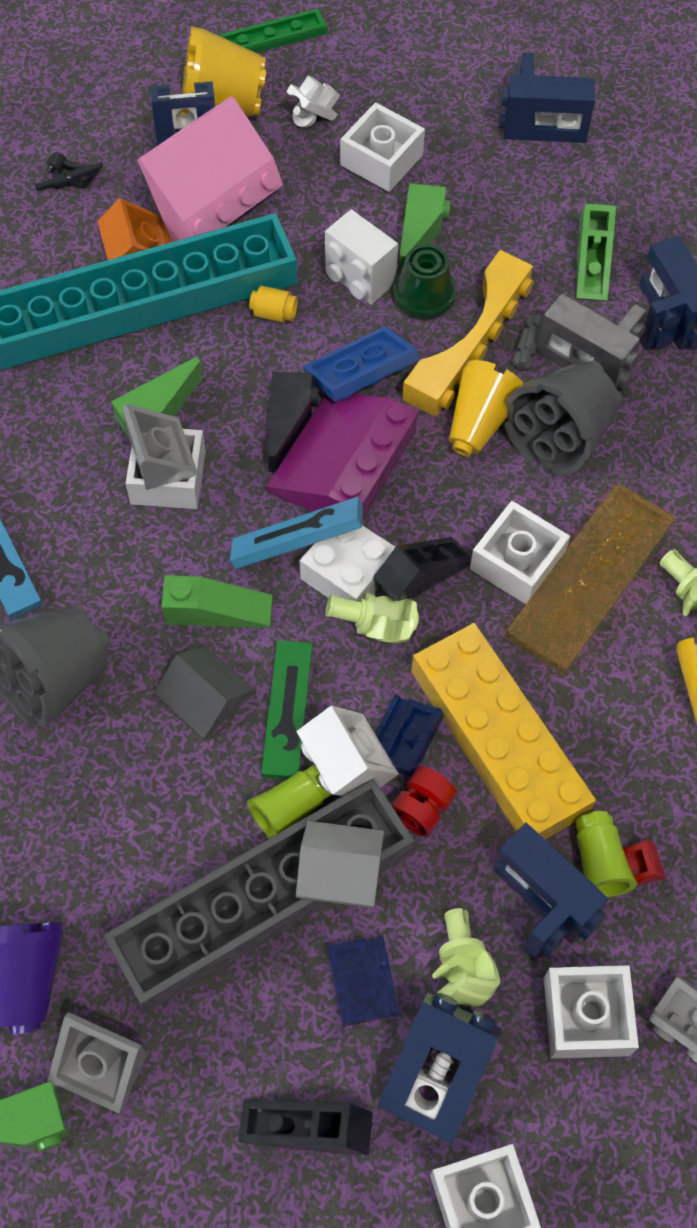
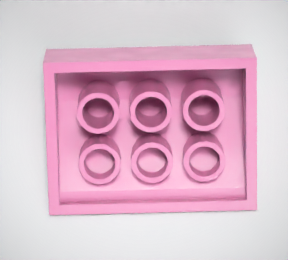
M234 97L227 98L137 159L172 242L226 227L283 186L273 156Z

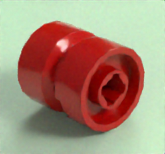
M418 766L406 782L408 791H400L391 806L407 829L418 836L429 837L440 821L438 812H446L456 797L457 790L440 773L425 766Z

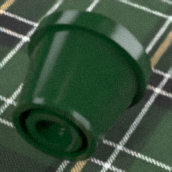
M421 244L412 248L406 255L402 271L394 281L393 297L395 303L407 315L419 319L436 318L445 314L455 302L456 283L450 272L449 259L446 252L438 246Z

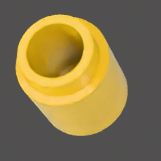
M260 285L258 291H252L249 308L254 310V317L285 323L286 320L293 322L297 311L298 297L291 295L290 291Z

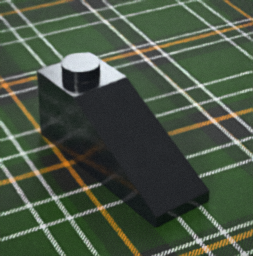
M272 372L268 447L269 472L277 471L310 420L312 406H318L319 387L312 386V373Z
M452 537L399 545L394 548L373 577L379 582L383 592L395 601L410 599L471 564L472 557Z
M244 1100L238 1142L332 1154L369 1155L373 1112L349 1103Z

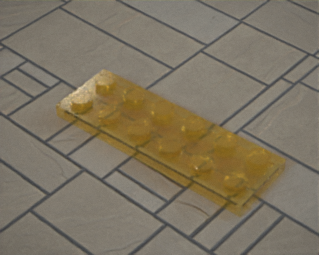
M616 483L507 629L505 637L565 674L672 526L675 516L621 484Z

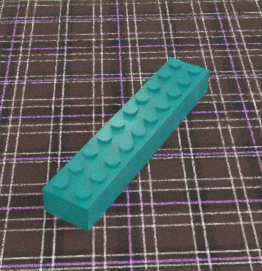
M276 213L0 290V370L245 300L251 297L253 290L258 291L260 285L276 289L296 285L297 260Z

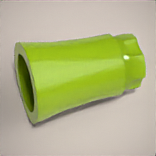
M312 765L303 772L299 771L269 791L247 801L253 819L269 839L306 818L310 813L322 806L323 801L331 795L320 783L319 775L321 773L317 766Z
M594 811L577 818L575 821L578 831L576 838L580 850L583 875L607 897L620 896L632 891L637 886V882L628 865L617 827L613 824L612 816L607 811Z

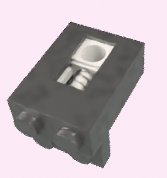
M561 294L544 314L536 353L562 368L578 362L589 363L590 361H597L603 366L604 372L610 377L616 390L619 388L625 390L634 375L631 369L640 356L637 353L640 347L638 344L646 328L642 324L646 310L635 304L622 321L616 325L566 295Z

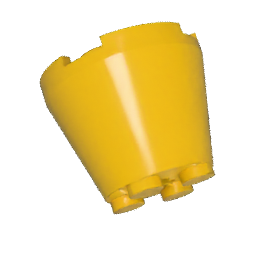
M191 26L182 94L195 93L194 83L213 81L215 106L229 97H234L246 117L259 116L261 98H259L260 89L264 88L266 70L264 69L265 57H261L260 54L203 28ZM188 109L180 110L181 114H188L191 112Z

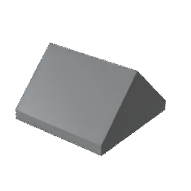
M125 404L122 407L130 442L146 490L191 478L198 473L178 417L130 404Z
M307 821L300 849L296 898L374 908L384 831Z
M68 1012L63 1020L47 1081H52L66 1090L116 1113H120L147 1057V1053L142 1045Z

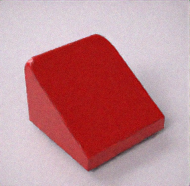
M645 840L623 848L637 885L666 879L655 843Z

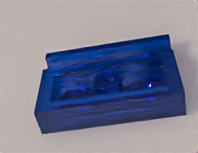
M395 694L375 735L397 772L411 777L415 769L420 766L444 718V714L440 708L411 699L407 701Z
M383 935L373 939H361L328 946L327 950L343 1027L380 1020L390 1016H399L400 1011Z

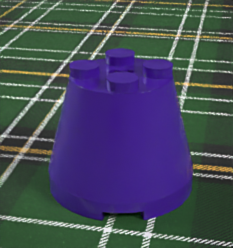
M63 921L43 923V931H41V923L0 926V1032L1 1027H9V1034L31 1033L35 1029L41 1028L40 1022L46 1021L63 940Z

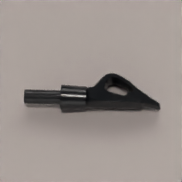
M103 162L80 167L67 173L52 175V179L36 183L35 188L37 191L54 186L58 189L69 184H74L79 188H86L103 167ZM86 175L89 176V177H88L87 179H85V180H82V179H81V178H83V177L86 176Z

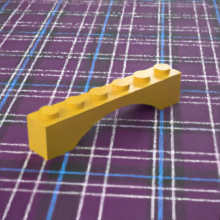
M499 250L484 272L482 292L485 303L483 313L477 324L465 338L453 347L437 355L420 359L403 383L402 400L435 417L442 408L447 410L455 398V389L461 383L463 369L470 360H483L488 349L486 345L490 340L496 341L503 329V321L514 316L520 297L526 298L529 295L534 284V280L531 279L533 265Z

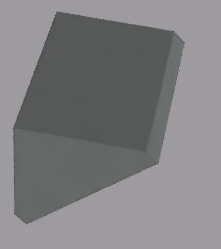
M202 646L175 655L157 686L154 695L205 740L255 693V689L210 649Z

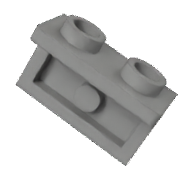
M677 975L651 1013L649 1021L655 1024L652 1029L660 1037L670 1043H673L675 1039L689 1049L687 1051L688 1056L697 1062V988Z

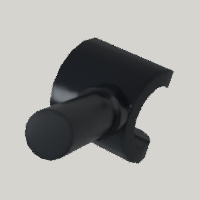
M60 152L51 154L46 162L49 165L47 172L54 175L62 173L64 169L74 170L87 166L86 164L68 161Z

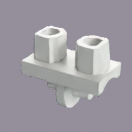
M309 75L300 88L291 84L286 91L289 95L300 99V102L293 109L292 117L295 124L302 128L310 127L315 122L317 115L331 121L338 115L332 107L340 97V94L326 83L322 85Z

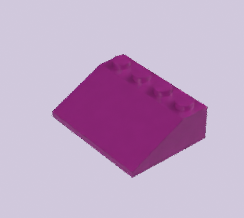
M352 394L346 399L335 402L328 395H325L267 484L266 490L312 512L358 497L363 505V521L414 436L419 411L386 397Z

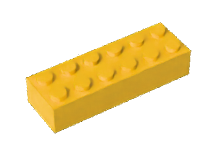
M475 623L413 655L412 674L516 832L527 822L546 840L575 823L580 816L590 814L596 802L595 797Z

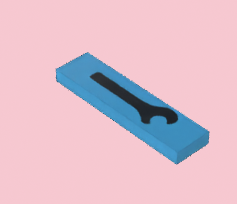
M355 497L233 538L230 562L235 569L360 529L362 528L363 505L360 499Z
M0 519V599L11 620L42 606V602Z

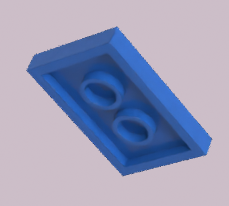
M384 326L304 365L303 369L305 373H312V383L336 402L350 397L354 392L366 386L377 384L382 378L394 372L405 370L408 365L418 361L419 356L414 346Z

